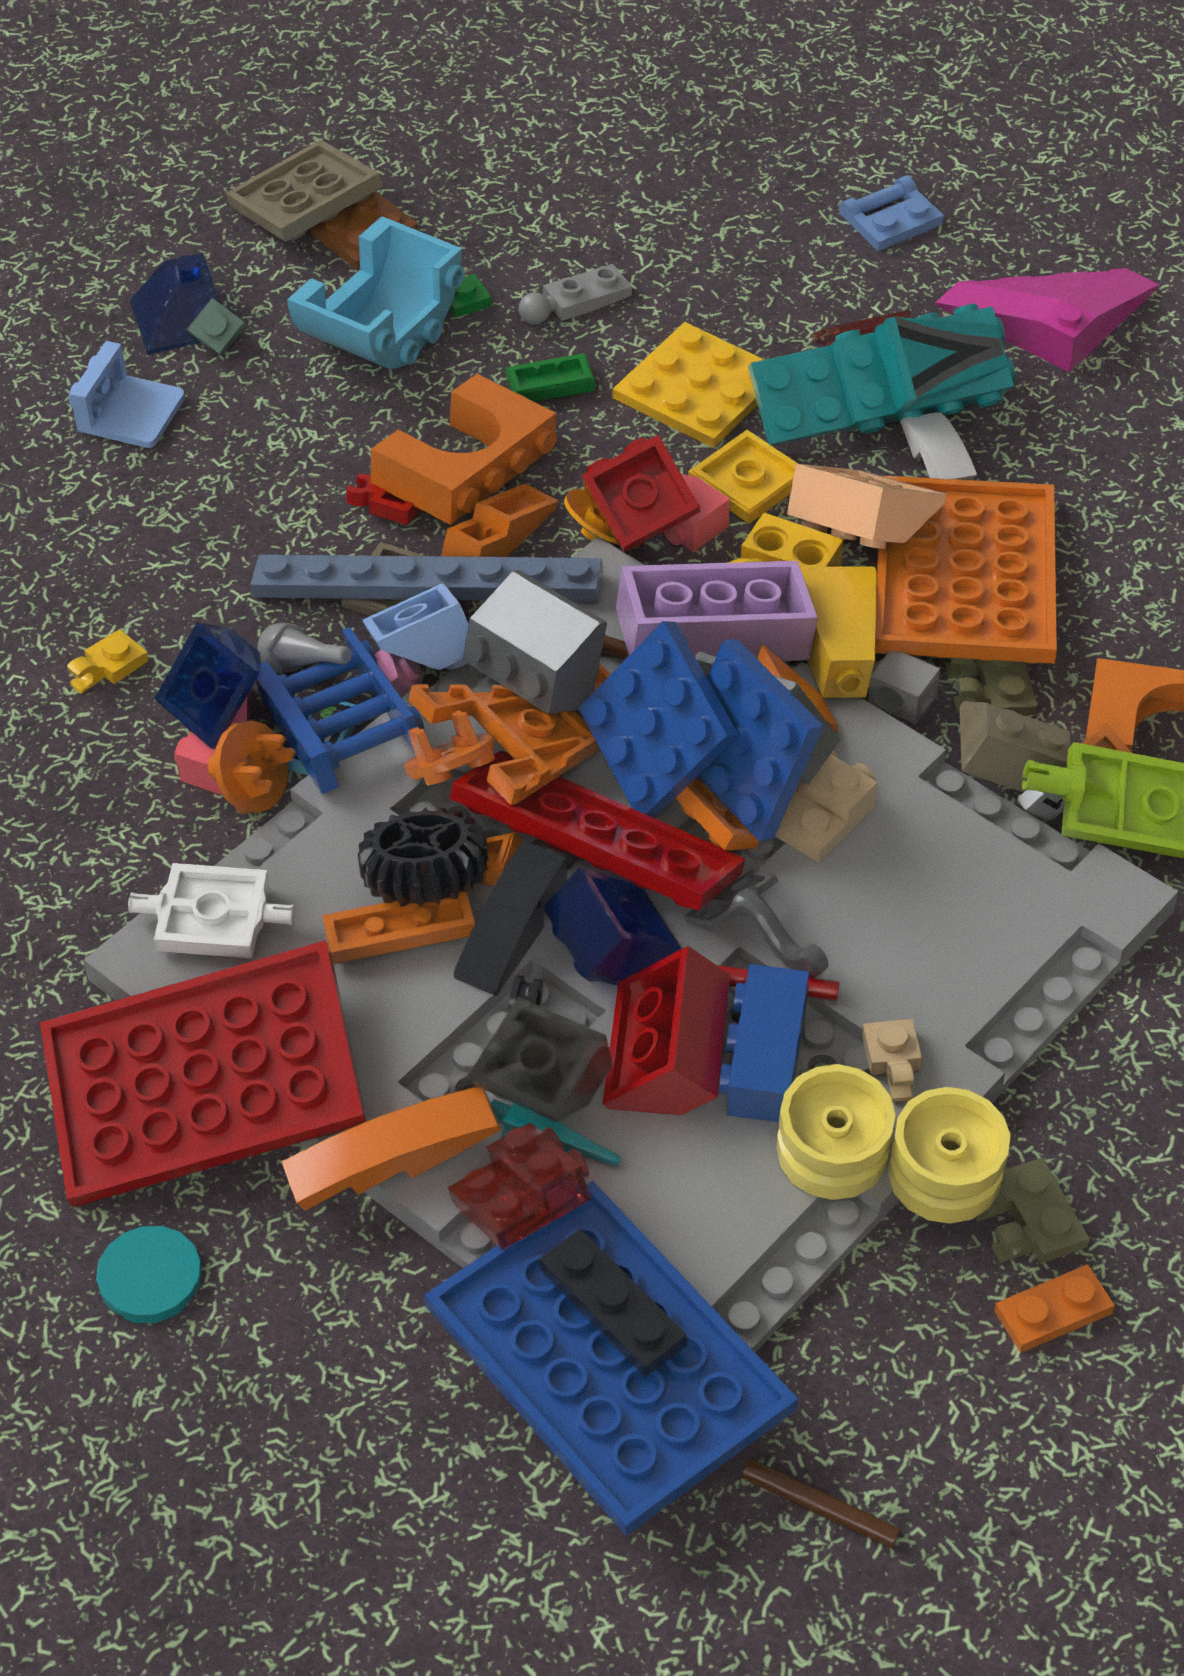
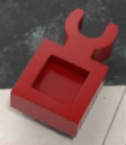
M358 474L356 476L357 488L349 485L346 487L347 503L358 507L369 505L370 514L408 525L421 510L415 507L414 503L404 501L370 483L371 476L368 474Z

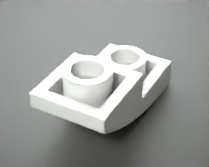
M941 412L924 414L916 418L906 417L901 420V425L913 458H923L930 478L973 480L977 476L972 460L961 438Z

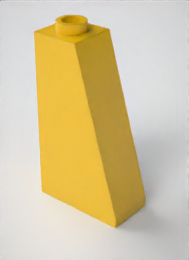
M800 567L817 615L810 660H807L822 698L866 697L875 661L877 583L875 567Z

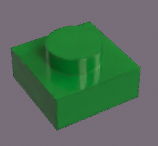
M475 273L465 276L461 285L455 291L449 308L455 318L492 306L491 296Z

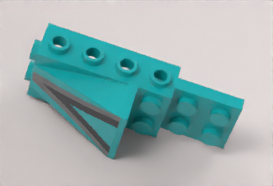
M969 304L953 310L954 315L940 318L938 312L924 314L917 318H887L881 325L875 327V332L861 335L860 330H851L835 337L836 341L829 346L752 362L748 366L768 444L778 446L844 430L849 432L860 429L861 434H868L884 429V423L899 420L901 425V420L906 417L916 418L937 411L941 412L944 416H948L964 410V405L978 403V407L982 408L1002 402V396L1014 387L1013 382L1015 380L1014 364L1009 357L1006 358L1002 343L1005 338L1002 321L1000 318L995 317L993 306L978 309L977 304Z

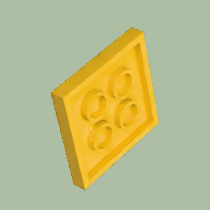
M684 322L613 388V399L714 448L758 405L748 366L752 362L764 359Z

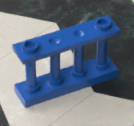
M350 627L342 630L346 646L352 653L351 660L345 665L322 662L288 677L285 674L277 676L268 661L251 667L260 698L290 747L296 751V756L321 794L339 788L333 769L340 767V761L399 736L405 739L414 752L408 730L418 727L419 730L424 729L425 731L419 711L414 706L408 707L377 665L369 642L367 640L360 642ZM355 669L358 673V676L303 699L299 696L294 697V694L350 670ZM367 691H370L374 696L370 700L317 722L314 718L309 719L308 717ZM386 712L391 719L337 743L331 744L330 741L324 743V738Z

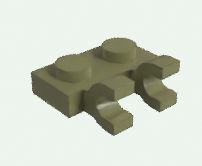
M950 658V663H945L948 679L958 678L957 688L959 696H954L953 698L957 712H959V707L963 701L989 703L1003 709L1013 710L1024 716L1036 714L1037 702L1025 662ZM971 676H979V677H980V680H981V683L979 682V680H977V679H975V678H968V677H971Z
M1043 1158L1003 1170V1179L998 1195L989 1209L975 1217L977 1222L1011 1211L1017 1223L1012 1222L996 1227L995 1234L999 1242L993 1243L991 1247L1000 1263L1034 1252L1038 1261L1042 1264L1087 1248L1090 1240Z

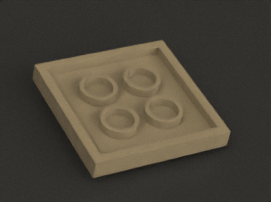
M320 139L225 194L230 207L287 242L302 237L306 230L318 223L335 218L339 211L353 203H359L368 199L371 193L383 187L378 172Z

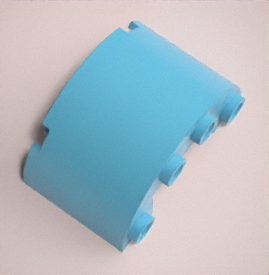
M381 216L359 236L360 270L327 300L325 284L311 278L287 299L291 319L300 331L383 367L396 369L407 364H413L419 355V351L428 342L435 343L439 339L443 329V321L450 308L455 291L464 279L465 270L461 266L462 248Z

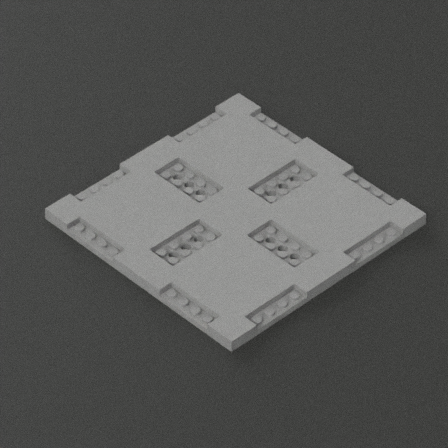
M596 537L572 558H602L603 577L598 602L574 603L607 622L605 635L625 641L616 611L621 566H640L644 564L623 553V551L605 540ZM601 653L599 663L612 674L624 660ZM801 661L792 668L820 693L809 665ZM467 663L462 667L450 670L429 688V692H448L450 685H467L473 692H491L493 685L501 684ZM409 691L402 699L408 707H411L413 705L408 701ZM823 698L838 724V732L836 734L840 738V742L834 749L837 758L850 766H853L855 763L864 764L872 771L875 781L878 782L876 807L820 863H817L777 837L761 841L756 849L732 850L739 856L746 858L742 875L748 871L776 875L778 882L760 894V896L770 906L786 932L799 947L805 948L810 944H816L824 951L829 966L816 978L840 981L837 1001L807 998L795 1079L809 1071L808 1069L816 1063L840 1064L859 1068L871 1075L862 1038L863 1024L913 1018L922 1056L921 1070L913 1071L914 1084L910 1085L913 1098L927 1090L952 1087L970 1090L993 1103L1174 913L1178 891L1099 843L1089 851L1070 838L1061 836L1062 833L946 763V749L863 698ZM579 709L574 710L580 717L583 718ZM387 712L381 714L361 732L391 720ZM420 713L431 747L452 741L451 736L456 735L452 720L431 724ZM468 716L475 735L487 734V731L472 716ZM399 736L340 761V767L333 769L339 788L321 794L308 774L290 789L292 799L290 804L215 865L219 867L267 870L269 886L266 903L295 905L293 925L265 923L263 925V928L257 935L252 958L156 951L153 939L158 923L157 914L140 913L84 959L88 980L116 1001L326 940L322 915L384 903L382 897L371 896L370 889L364 886V881L360 877L358 853L359 843L364 840V833L374 830V824L377 822H388L390 815H405L407 810L420 812L425 807L428 811H437L440 808H445L447 813L461 811L463 816L474 818L476 825L482 827L483 835L486 838L515 831L509 829L506 824L487 815L475 814L469 811L466 806L449 799L452 783L473 769L469 768L468 764L452 769L453 776L450 779L434 785H426L424 779L413 780V778L408 777L404 764L416 755L405 739ZM493 739L495 747L492 750L494 754L500 750L508 753ZM599 747L596 753L560 775L562 778L632 808ZM676 798L655 817V819L712 843L709 839V833L696 820L690 818L682 811L681 804ZM516 832L522 841L526 840L565 856L567 882L544 914L543 930L497 996L454 978L453 972L468 937L334 964L367 1121L432 1098L458 1092L464 1086L475 1085L482 1086L485 1089L490 1103L493 1099L512 1106L518 1093L549 1116L594 1143L618 1154L620 1157V1163L613 1166L561 1150L501 1139L504 1125L500 1124L501 1131L424 1173L411 1178L405 1171H402L364 1192L462 1268L490 1251L591 1181H594L756 1353L900 1201L893 1192L888 1177L897 1117L908 1101L893 1102L896 1118L885 1173L871 1189L856 1197L838 1200L812 1196L792 1184L780 1167L776 1150L779 1122L728 1116V1095L719 1094V1089L716 1099L683 1115L611 1110L602 1105L618 982L686 946H690L719 966L749 969V964L790 969L773 951L756 923L749 916L733 913L715 927L689 923L685 915L694 910L693 908L681 907L669 897L651 889L639 888L632 884L629 879L609 870L597 869L590 865L589 861L569 852L557 851L551 848L547 842L527 833ZM752 881L738 891L744 888H752L761 881ZM476 883L473 885V890L467 892L475 922L494 888L493 885ZM714 907L705 913L703 917L713 916L725 907ZM517 975L524 976L525 981L529 983L533 982L535 978L543 980L542 1002L535 1023H529L525 1016H519L517 1020L509 1018L510 994ZM729 987L720 1074L722 1064L732 1065L733 1053H726L729 1024L736 1023L732 1019V1016L736 1013L733 1012L735 987ZM536 1023L546 1025L551 1030L547 1036L533 1039L526 1036L523 1031L529 1025ZM500 1054H509L517 1059L515 1066L510 1069H496L490 1064L491 1060ZM886 1074L871 1075L879 1080L889 1093ZM348 1129L317 1137L314 1139H310L307 1141H303L300 1143L306 1148H309L329 1137L344 1132Z

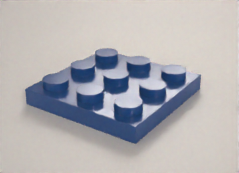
M662 621L579 707L584 720L629 804L633 809L653 818L739 737L738 732L677 623L671 621Z
M738 639L722 641L707 679L738 732L739 737L702 771L698 777L761 842L774 839L824 725Z

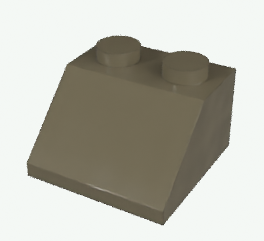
M963 701L960 705L962 772L1025 792L1026 790L1022 789V781H1027V779L1022 778L1028 760L1067 768L1068 749L1071 746L1070 731L989 703Z

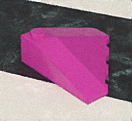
M1126 268L1087 273L1086 271L1058 273L1036 277H1007L986 281H958L935 302V305L954 314L953 310L969 304H977L978 309L993 306L995 317L1000 318L1004 327V340L1071 372L1159 288L1160 284Z

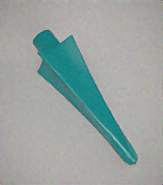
M518 1093L512 1106L493 1099L491 1102L498 1122L504 1125L501 1139L561 1150L613 1166L620 1163L618 1154L573 1131Z

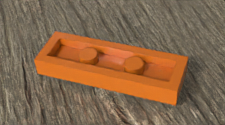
M459 892L458 899L455 900L451 898L443 899L439 905L435 902L424 903L422 907H419L417 903H409L405 907H401L398 901H394L392 903H380L322 915L327 944L331 949L333 964L469 937L475 925L467 892Z

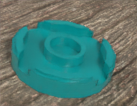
M142 1226L123 1233L107 1246L98 1261L96 1281L104 1304L112 1312L114 1311L122 1315L124 1319L134 1323H157L176 1316L186 1308V1304L192 1299L193 1295L196 1296L201 1286L202 1265L194 1244L181 1232L164 1226Z

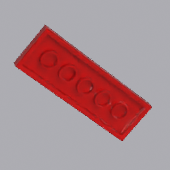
M501 750L494 754L495 759L493 761L473 768L452 783L449 799L466 806L469 811L479 815H487L506 824L509 829L515 832L527 833L547 842L551 848L557 851L569 852L587 860L590 865L597 869L609 870L629 879L632 884L639 888L658 892L673 899L677 905L684 908H693L700 911L740 877L743 872L746 858L724 850L717 845L560 776L519 803L510 805L487 781L490 765L514 760L510 754Z

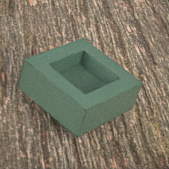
M211 298L187 330L190 335L206 347L222 356L246 325L243 320Z

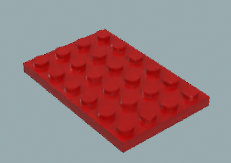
M326 940L40 1022L66 1198L72 1207L356 1127L367 1122L331 949Z

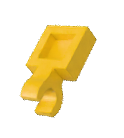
M119 629L86 649L85 657H77L67 665V669L77 677L70 681V685L82 694L105 677L115 684L148 662V652Z

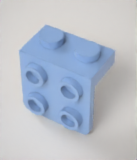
M106 341L97 355L90 359L87 370L79 382L73 384L69 394V403L73 407L78 432L145 448H151L157 444L185 400L184 391L179 387L128 376L126 374L121 344Z

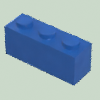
M749 964L746 983L737 982L733 1012L741 1013L739 1024H729L726 1053H733L732 1065L722 1064L719 1082V1094L728 1095V1116L779 1122L784 1093L793 1083L796 1075L807 1006L809 971Z

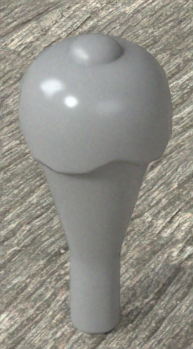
M282 622L268 626L261 633L257 646L261 662L268 661L274 672L279 673L294 672L302 666L319 662L345 665L349 663L352 657L351 650L348 647L324 644L306 635L303 629L296 624Z

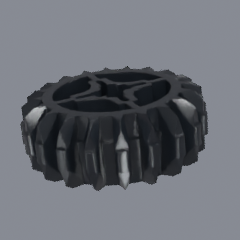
M425 807L420 812L407 810L405 815H390L388 822H377L374 824V830L364 833V840L359 843L358 853L360 877L364 881V886L370 889L371 896L382 897L384 903L398 901L401 907H405L409 903H417L419 907L428 902H435L439 905L440 901L446 898L458 899L459 892H470L473 890L474 884L483 880V872L488 870L487 861L489 860L486 837L483 835L482 827L476 825L474 818L464 817L461 811L447 813L445 808H440L437 811H428Z

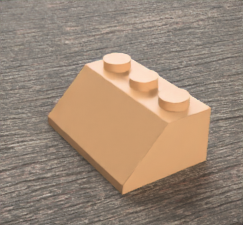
M796 464L787 515L803 519V526L811 529L828 531L830 527L832 528V536L849 540H856L857 536H860L861 545L886 549L887 542L906 543L945 503L947 494L861 470Z

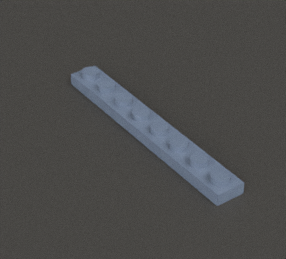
M275 554L258 556L250 586L253 597L409 599L443 583L456 600H487L512 571L520 570L573 602H598L603 577L602 558Z

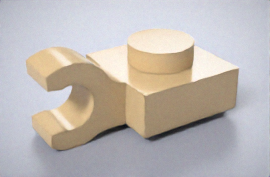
M913 1018L864 1023L862 1038L870 1074H886L892 1102L910 1101L913 1099L910 1087L911 1084H914L913 1071L921 1070L922 1063Z

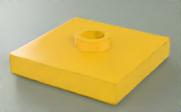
M746 430L690 469L688 476L700 478L730 499V511L750 524L760 517L763 512H767L791 494L795 468L798 463L749 430Z

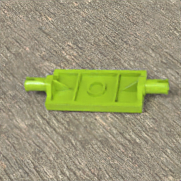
M1073 742L1068 749L1067 768L1039 763L1034 760L1026 762L1022 778H1026L1027 781H1022L1023 790L1062 796L1064 808L1061 836L1184 858V763Z

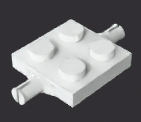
M172 863L168 882L159 895L135 894L131 892L128 901L129 913L157 914L158 923L153 940L156 951L252 958L257 935L265 923L293 925L295 919V905L266 903L269 886L268 871L260 869Z

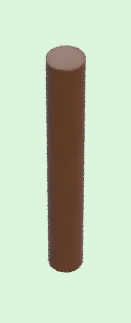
M750 1459L743 1471L742 1479L893 1549L901 1534V1528L756 1460Z

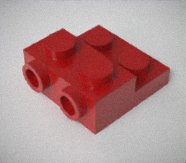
M659 435L650 439L643 437L633 441L625 448L624 453L611 460L609 458H602L595 461L587 468L586 473L581 475L587 494L603 522L607 523L623 553L700 513L698 502Z

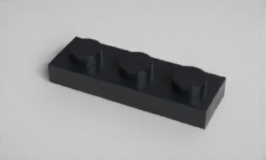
M581 1229L539 1259L540 1271L645 1378L687 1346V1335Z

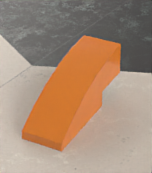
M522 484L477 502L472 519L447 529L441 556L508 557L557 509L559 500L527 484Z

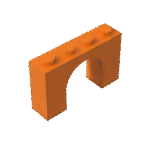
M475 374L451 392L450 426L483 442L488 447L469 453L446 452L436 449L398 429L371 448L370 483L404 501L414 503L415 507L451 525L466 513H470L475 508L477 502L486 499L492 493L498 492L504 484L516 475L523 473L543 454H548L553 449L557 440V433L555 432L557 413L479 374Z
M1097 658L1085 739L1101 725L1107 723L1128 749L1132 751L1134 730L1141 721L1159 712H1184V670Z

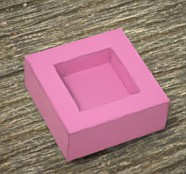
M383 650L375 654L377 665L401 698L411 690L412 685L422 684L420 679L422 670L417 662Z

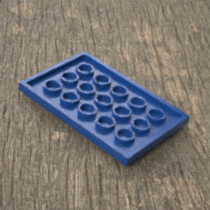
M594 1181L573 1193L424 1295L427 1309L625 1536L629 1535L798 1409V1398ZM579 1229L687 1335V1346L646 1378L540 1271L539 1259Z

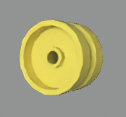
M835 1064L815 1067L798 1076L784 1093L776 1144L780 1167L792 1184L812 1196L830 1200L853 1198L874 1187L886 1171L896 1118L892 1098L879 1080L859 1068Z
M943 1087L927 1090L908 1101L897 1117L890 1155L888 1177L894 1194L908 1210L926 1220L951 1224L972 1220L989 1209L1000 1191L1003 1170L1006 1167L1009 1154L1010 1132L1004 1116L986 1098L970 1090Z

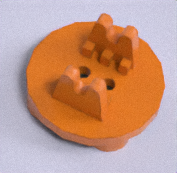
M460 710L451 713L456 735L451 736L452 741L431 747L424 729L419 730L416 727L408 730L416 756L404 764L408 777L413 778V780L424 779L426 785H434L450 779L453 776L451 770L468 764L469 768H475L490 763L495 759L492 750L495 747L493 738L490 734L475 735L467 713H462Z
M253 720L232 724L224 731L215 748V754L209 757L207 764L208 773L213 780L217 781V785L224 798L242 814L269 810L281 799L287 786V762L291 761L296 755V751L293 748L283 747V743L286 741L283 735L275 734L266 724Z

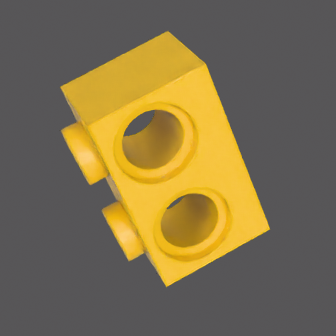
M763 512L741 545V558H749L757 562L798 561L800 567H841L843 539Z

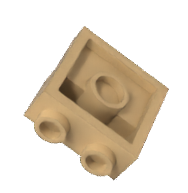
M833 750L809 784L799 781L775 837L817 863H820L876 807L878 782L875 781L874 774L864 764L855 763L853 766H850L838 759L835 750Z

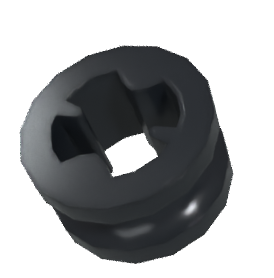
M517 975L515 977L509 1000L508 1013L510 1019L517 1020L519 1016H525L529 1023L536 1022L543 995L542 979L535 978L533 982L529 983L525 981L524 976Z

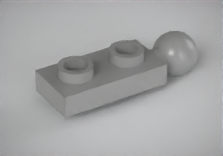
M613 264L543 285V294L532 292L521 299L519 314L526 323L531 325L545 322L550 312L553 311L563 321L632 296V285Z

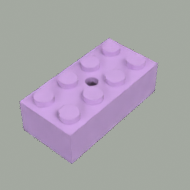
M798 561L621 566L616 611L629 655L662 621H671L677 623L694 656L699 651L717 656L722 641L738 639L756 658L763 643L783 662L810 660L817 615Z

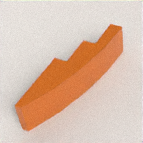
M477 1086L432 1098L379 1116L282 1161V1165L296 1203L306 1211L348 1187H351L359 1195L402 1171H405L411 1178H414L502 1129L485 1089L482 1086Z

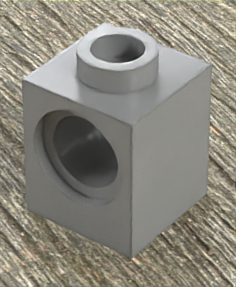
M889 651L881 662H874L869 683L868 702L877 708L917 724L937 697L940 668L904 652Z

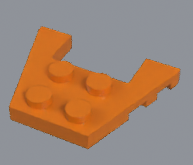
M428 684L411 686L408 701L431 724L452 720L451 713L458 710L462 713L466 712L468 716H472L487 731V734H490L513 757L514 760L490 765L487 781L510 805L519 803L598 751L599 746L586 721L574 710L547 714L503 685H493L491 692H473L467 685H450L448 692H429Z

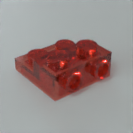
M532 1123L513 1129L503 1138L486 1146L491 1163L483 1168L471 1171L465 1178L447 1187L452 1203L501 1250L591 1200L585 1178L589 1177V1169L582 1155L576 1149L565 1153L559 1137L552 1128L546 1127L540 1131Z

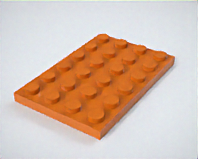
M883 476L947 495L945 503L906 543L887 542L886 549L878 548L875 653L887 654L889 651H896L913 656L1055 664L1057 635L1054 485Z

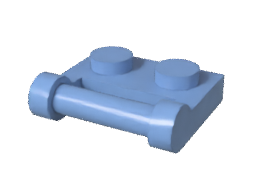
M908 175L896 179L894 185L857 200L849 198L839 204L840 215L877 251L943 224L944 215L916 189L913 179ZM901 198L904 200L903 202L895 204L891 207L883 209L869 216L864 215L867 212L875 210L879 207L892 203Z

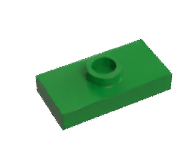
M585 353L505 368L509 390L533 402L595 391V379Z

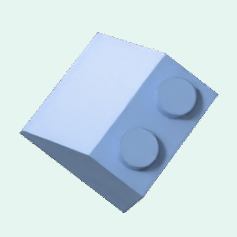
M443 583L363 619L366 629L380 650L437 670L443 668L453 670L467 664L463 660L469 624L460 603Z

